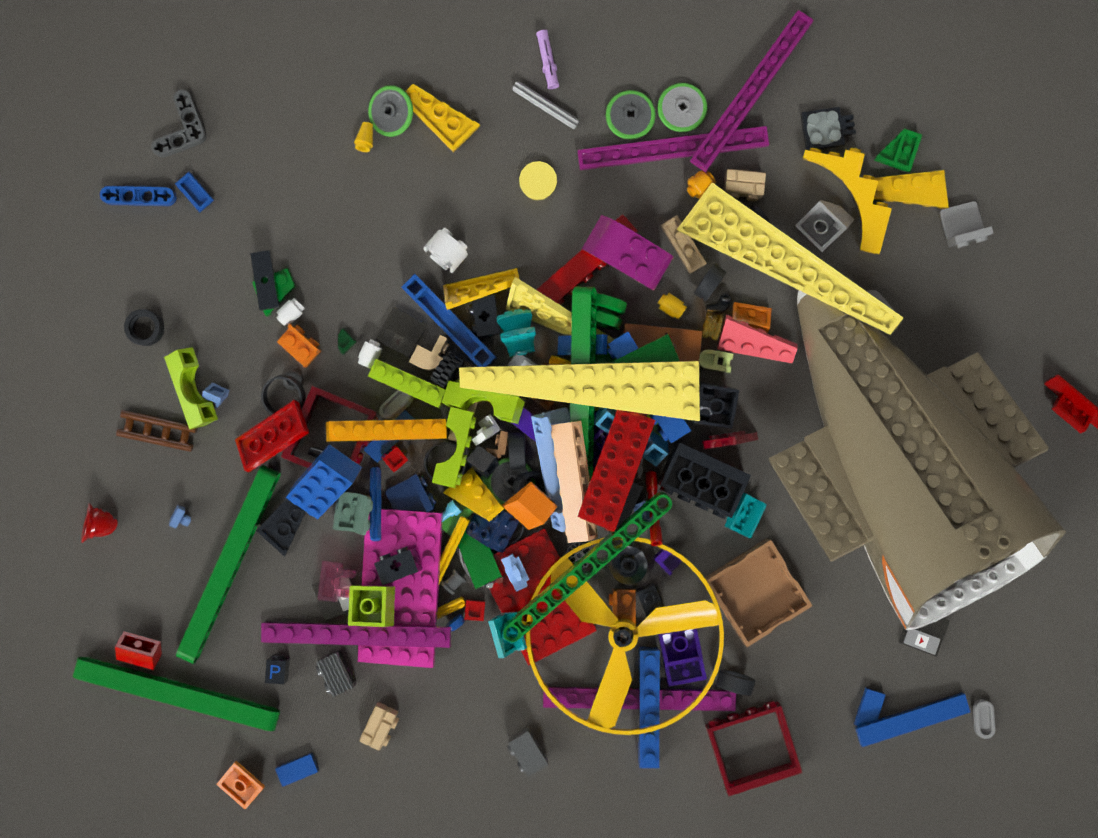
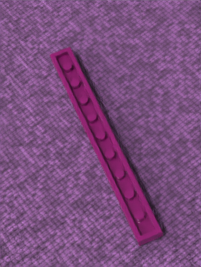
M800 10L795 13L690 160L692 164L704 172L709 169L813 24L814 20Z
M767 126L736 130L720 153L768 147ZM708 134L577 150L579 169L581 171L691 157L701 146Z
M261 623V642L450 648L451 627L404 625L372 627L348 626V624Z
M548 687L552 694L567 708H592L599 689L588 687ZM639 688L628 689L621 709H639ZM660 689V710H684L698 697L702 690ZM543 690V708H558ZM708 690L703 699L692 710L736 711V693L727 690Z

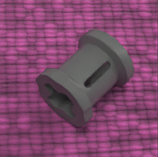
M456 569L452 571L453 574L446 581L441 583L452 595L456 593L455 590L462 583L467 581Z

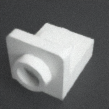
M491 414L478 422L481 429L476 432L477 436L472 441L477 446L501 430Z

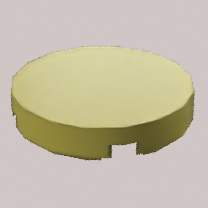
M541 161L532 162L521 171L519 177L520 188L528 198L544 200L555 191L557 185L556 173L547 163Z

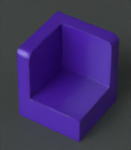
M661 549L653 557L670 576L673 574L672 571L682 563L681 559L664 549Z

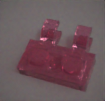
M322 561L317 600L338 602L339 597L349 598V588H340L341 577L356 578V570L342 569L343 563Z

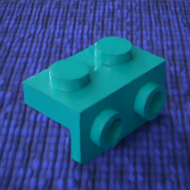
M743 492L733 517H727L724 526L751 538L767 504Z
M517 612L501 613L488 621L498 658H505L516 650L527 649L524 635L515 642L507 641L503 635L505 623ZM510 627L507 629V632L513 635L516 634L518 630L514 627Z

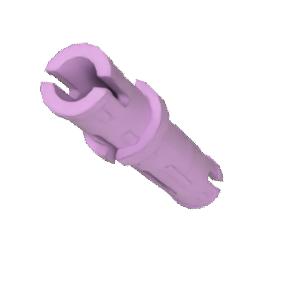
M540 30L536 33L543 62L542 71L546 76L547 88L556 89L559 87L556 74L557 65L554 64L548 30Z

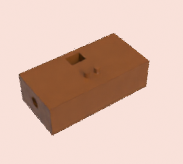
M627 323L624 325L623 334L628 331L638 348L668 333L680 361H699L702 331Z

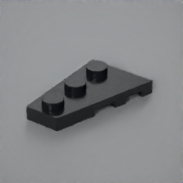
M286 499L256 531L285 557L306 511Z

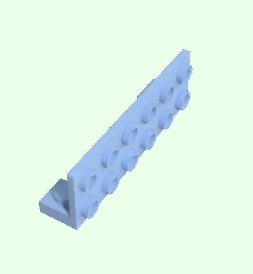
M566 407L531 416L546 495L558 506L550 516L552 527L561 532L565 531L566 525L562 513L563 504L560 496V484L557 476V463L554 456L555 449L551 436V425L570 422L568 408Z

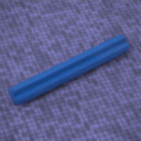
M372 467L370 469V497L373 501V508L370 512V539L374 542L381 540V469L379 467Z

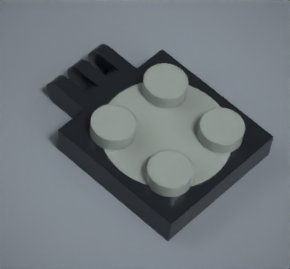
M840 107L807 111L800 114L805 148L808 151L810 148L827 149L844 146V136L856 134L855 129L848 130V128L855 127V122L847 123V121L853 120L854 116H841Z

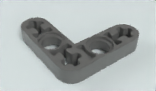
M178 90L173 97L184 129L153 141L151 149L158 157H168L202 144L206 140V131L191 94L186 90ZM182 96L186 97L185 102L188 106L187 108H185V105L181 102ZM190 112L194 113V120L187 122L185 119L186 115ZM193 126H195L196 130L200 133L198 135V139L194 137L195 132L192 128ZM177 137H183L184 139L181 146H175L174 144ZM160 144L166 146L163 148V152L157 150L160 148Z

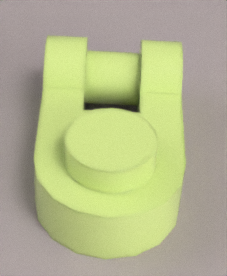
M704 350L700 353L699 365L705 369L731 373L730 361L733 360L734 354ZM718 358L723 359L722 365L717 364Z

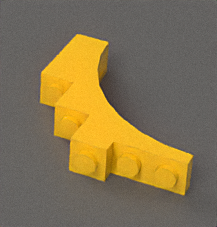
M810 148L809 151L805 150L803 160L819 164L830 170L850 190L858 206L862 223L860 251L879 255L892 208H889L888 204L883 202H877L876 205L873 204L878 181L874 180V176L863 175V178L859 177L865 154L861 153L862 150L857 148L845 150L844 158L840 157V153L836 152L823 154L820 149Z

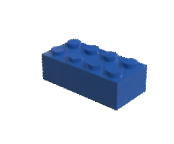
M329 444L294 483L286 498L294 505L306 511L310 516L319 519L353 484L362 467Z

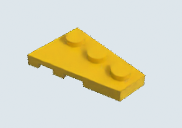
M472 468L462 476L461 484L457 485L456 489L449 487L443 492L446 496L454 499L489 522L504 509Z

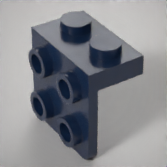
M416 474L386 490V495L395 510L429 512L436 508L434 505L436 500L432 493H428L426 489L428 484L424 476H420V474Z
M504 510L490 522L474 513L466 529V534L485 546L503 553L519 521Z

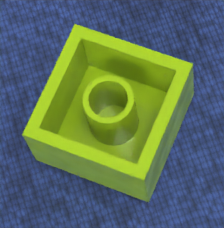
M350 586L348 626H394L395 586Z

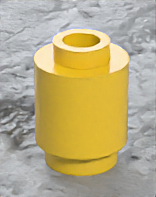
M671 293L663 294L658 301L660 305L658 309L672 318L679 319L687 308L683 301Z

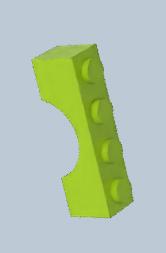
M193 347L179 349L165 356L164 358L189 430L206 426L218 420L212 401L205 400L197 390L195 373L199 363Z
M375 359L368 377L441 409L445 389Z
M456 380V382L448 381L442 403L449 408L453 407L466 411L472 404L478 401H489L497 418L515 424L519 423L525 403L517 395L460 388V380Z
M450 407L446 426L455 434L457 448L449 460L436 464L432 483L455 489L457 485L461 484L463 474H460L461 466L465 467L467 455H464L466 447H470L472 436H469L470 429L475 428L477 419L474 417L473 412Z

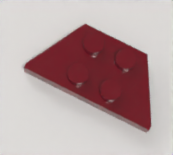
M745 431L728 433V437L727 433L709 436L710 440L703 441L704 449L758 440L757 432L746 434Z

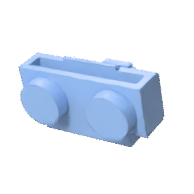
M512 553L502 558L501 561L507 576L515 590L519 591L527 587L526 581L529 580V577L519 556L515 557Z

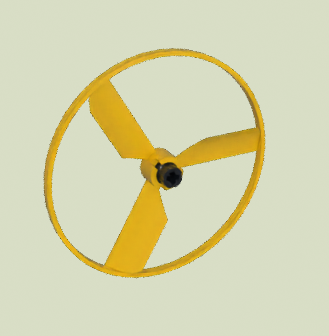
M615 537L612 539V541L622 540V538ZM638 537L634 540L651 544L650 539ZM604 538L582 544L561 557L542 578L532 600L539 595L542 586L550 575L551 583H553L573 565L568 557L586 547L598 544ZM664 544L657 547L670 552L687 564L703 582L713 603L704 600L659 607L636 626L631 620H618L587 581L565 599L566 603L582 622L611 627L608 637L614 649L587 720L570 711L549 690L534 660L530 636L531 629L526 633L529 661L541 688L560 710L589 728L621 735L643 734L664 728L684 717L698 705L710 689L718 673L724 647V630L715 594L701 572L687 558ZM573 575L567 578V582L570 584L577 581V577ZM557 588V592L561 595L562 590ZM529 614L527 615V621H526V622L531 621V619H532V616H531V615H529ZM719 625V650L714 670L702 692L686 709L676 716L653 726L637 729L612 728L616 725L632 681L625 652L635 647L639 637Z

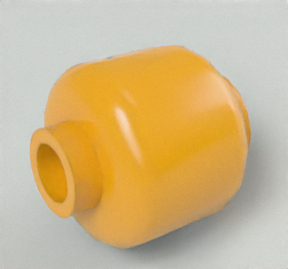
M701 170L688 179L687 192L691 197L700 199L711 183L716 184V180L709 171L704 172Z

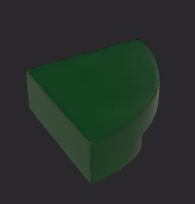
M344 328L341 329L337 342L340 353L344 355L357 342Z

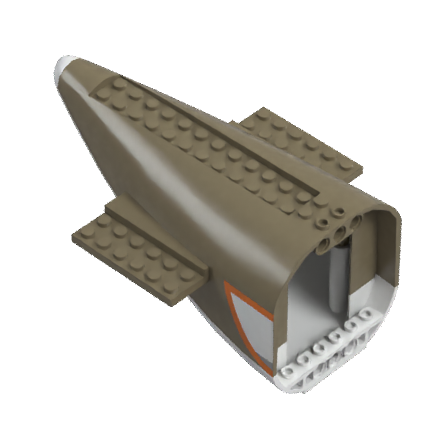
M798 291L797 308L802 336L824 428L804 437V441L770 457L769 462L829 560L832 562L864 545L885 594L905 630H913L936 622L1002 588L1046 558L1066 531L1029 484L1015 470V467L1046 452L1049 447L980 354L977 352L947 368L944 366L926 375L879 329L806 293Z

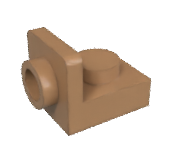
M501 431L500 435H496L495 446H498V450L486 448V451L496 458H501V454L506 455L509 432Z

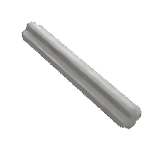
M516 81L513 85L514 92L570 128L575 129L578 126L579 119L520 81Z

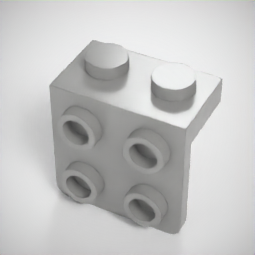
M975 201L943 209L939 212L948 247L957 246V248L968 246L971 241L980 243L988 240L987 237L994 234L992 226L984 228L979 208Z

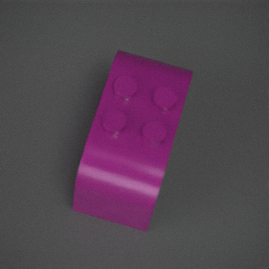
M603 215L600 216L582 247L584 251L653 291L674 256L631 229Z

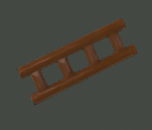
M125 410L121 411L120 417L126 418L124 430L117 429L116 436L189 452L193 451L194 445L188 444L190 432L196 433L198 428L189 430L186 423ZM134 420L145 422L143 433L132 432ZM153 424L164 426L161 438L150 435ZM171 428L182 430L180 442L169 439Z

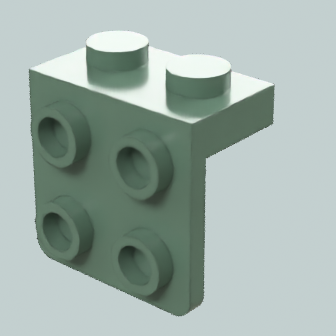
M344 492L336 500L332 529L352 531L360 535H366L370 528L369 512L373 508L371 497L361 493Z

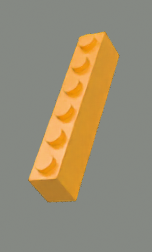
M446 419L326 422L327 442L447 438Z

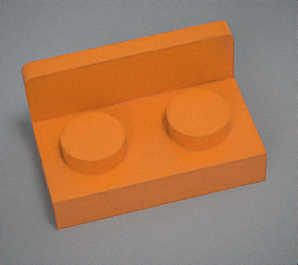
M734 302L731 317H733V320L746 322L748 326L757 330L758 328L763 329L768 333L772 308Z
M289 324L287 326L289 329L280 337L277 343L307 368L321 352L318 348L320 344L312 337L308 339L303 335L305 331L299 325L293 326Z
M612 589V594H609V605H612L614 615L618 620L628 619L636 624V589Z

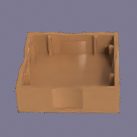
M768 538L704 577L714 592L720 608L746 647L771 633L778 625L790 621L813 606L799 583L789 573L786 563L777 548Z

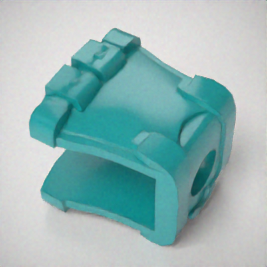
M516 309L514 312L511 310L504 312V315L497 316L498 325L504 332L500 334L501 341L505 344L509 357L516 356V354L525 355L528 352H535L534 338L536 330L535 327H531L532 312L530 309Z

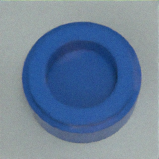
M462 614L457 615L446 624V627H451V632L465 623Z

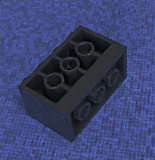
M675 443L657 485L661 486L659 490L670 495L675 492L678 494L677 498L688 503L692 500L696 502L694 506L705 511L712 509V514L726 519V517H733L751 475L682 443ZM686 471L687 478L682 480L680 474ZM704 479L705 485L699 488V480ZM721 487L722 493L717 496L716 490Z

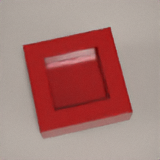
M396 445L380 457L392 472L397 471L408 461Z
M467 599L464 620L484 621L486 601Z

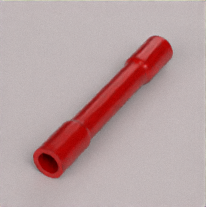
M653 471L645 473L648 500L657 494L658 490L657 473ZM649 511V517H650V518L652 517V512H651V511ZM660 519L650 526L652 546L663 544Z

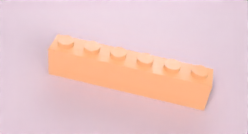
M575 421L551 425V436L555 449L554 456L557 463V476L560 484V496L563 504L562 513L565 518V533L568 543L598 538L596 524L577 517L590 483L582 422Z

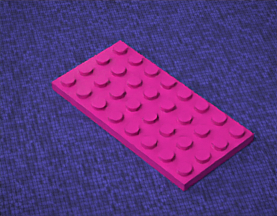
M381 509V540L371 541L370 528L366 535H364L362 585L395 586L394 625L437 626L443 513ZM407 546L409 550L415 548L423 570L382 585L374 564L380 561L379 557L389 553L391 556L397 555V550ZM397 562L395 563V566L399 567L401 566V563ZM358 645V662L433 668L435 666L436 647Z

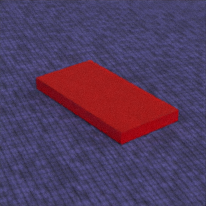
M293 400L235 439L244 471H252L309 433L298 401Z

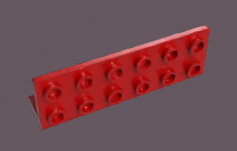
M616 411L578 512V518L601 526L608 532L612 533L615 531L656 420L636 412Z

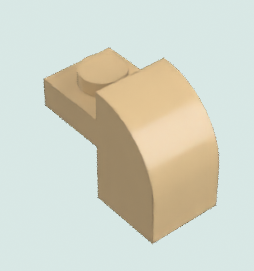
M440 335L432 352L417 345L409 362L423 370H436L435 368L440 364L439 362L443 360L440 357L441 354H445L449 348V340Z

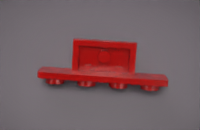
M1058 374L1044 382V385L1058 396L1051 408L1056 414L1080 434L1087 430L1090 423L1098 429V407Z

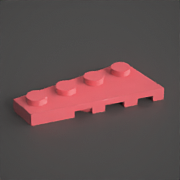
M727 314L717 345V350L793 363L798 349L797 344L777 335H769L763 329L758 328L757 330L748 326V323L733 320V317Z

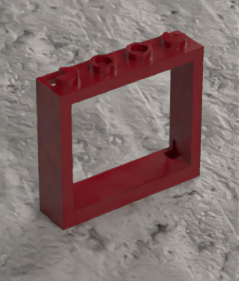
M314 386L311 387L302 407L306 425H308L320 396L367 415L366 421L379 420L377 412ZM301 439L283 450L281 457L305 468L312 464L294 456ZM357 441L350 459L360 464L364 457V453H362L364 446H368L370 441Z
M768 701L762 707H749L743 713H731L727 715V718L721 720L715 718L708 721L709 724H705L728 797L803 773L782 707L778 702ZM775 712L791 762L729 782L713 731Z

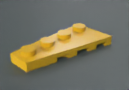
M414 84L405 91L412 101L414 114L453 153L480 127V124L476 121H472L466 115L457 112L446 103L439 101L433 95Z
M944 170L877 177L874 179L878 181L874 200L918 204L926 207L933 206L940 207L941 209L949 208Z
M517 268L443 285L447 310L511 287L514 278L519 279Z

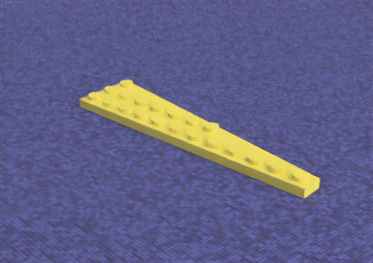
M711 183L677 228L679 232L889 335L894 332L904 319L714 183Z
M699 361L459 367L460 388L700 421Z

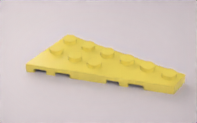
M515 277L511 285L506 310L514 312L516 309H530L532 312L531 321L563 335H572V312ZM596 328V335L605 334ZM609 335L607 336V349L610 348L608 343L615 340Z

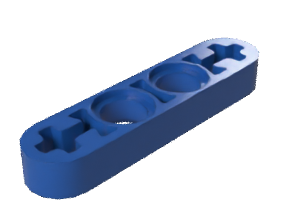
M106 186L100 191L101 200L109 205L172 206L177 199L176 193L167 187ZM128 191H132L134 195L130 201H126L124 198L125 193ZM150 191L152 199L144 201V193ZM110 192H111V193H113V194H115V195H119V198H118V197H110V200H109V199L106 197V195L110 194ZM167 193L171 195V198H167V201L164 198L158 197V195L165 196Z

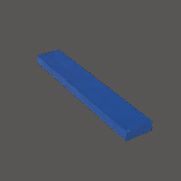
M959 693L856 726L855 729L860 746L865 747L970 713L966 695Z

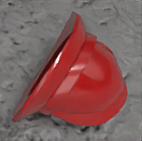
M88 503L81 543L88 538L93 539V537L110 535L118 525L117 519L109 511L94 508Z

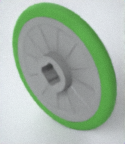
M688 83L671 85L664 90L659 98V117L663 124L673 131H692L701 125L706 117V98L694 85ZM682 104H683V105L685 106V108H686V109H684L683 111H682V110L680 109V107H679V106H681Z

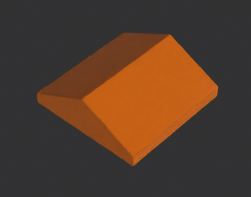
M533 482L528 483L502 504V507L528 530L543 525L558 507Z
M237 761L234 762L216 784L244 809L250 805L265 787L263 783Z

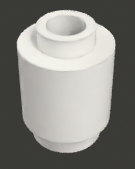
M293 298L291 301L288 300L276 312L278 314L276 318L284 326L292 324L303 314L302 311L305 308Z
M371 339L369 343L365 341L358 355L359 360L357 363L371 369L375 359H378L382 352L380 343Z

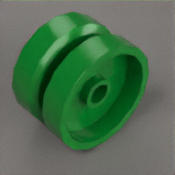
M597 293L596 327L620 330L622 319L616 315L625 313L627 303L620 299Z

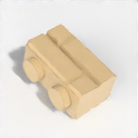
M727 169L724 176L723 191L735 199L747 197L748 201H758V198H762L764 195L766 172Z
M378 702L359 741L378 751L381 750L382 746L386 747L391 738L388 733L391 728L395 729L399 718L396 717L398 711Z

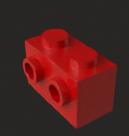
M123 631L115 645L116 660L154 670L162 655L161 641Z

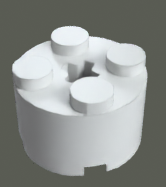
M443 228L434 234L423 249L425 252L429 250L432 253L430 258L445 270L450 268V272L453 273L468 256L466 251L468 247L461 240L456 241L452 237L453 234L448 229Z

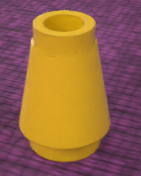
M362 122V126L354 141L355 149L358 151L370 152V149L373 147V124L369 122Z

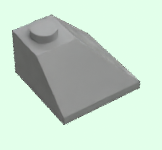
M820 200L795 226L823 252L855 219L841 206Z

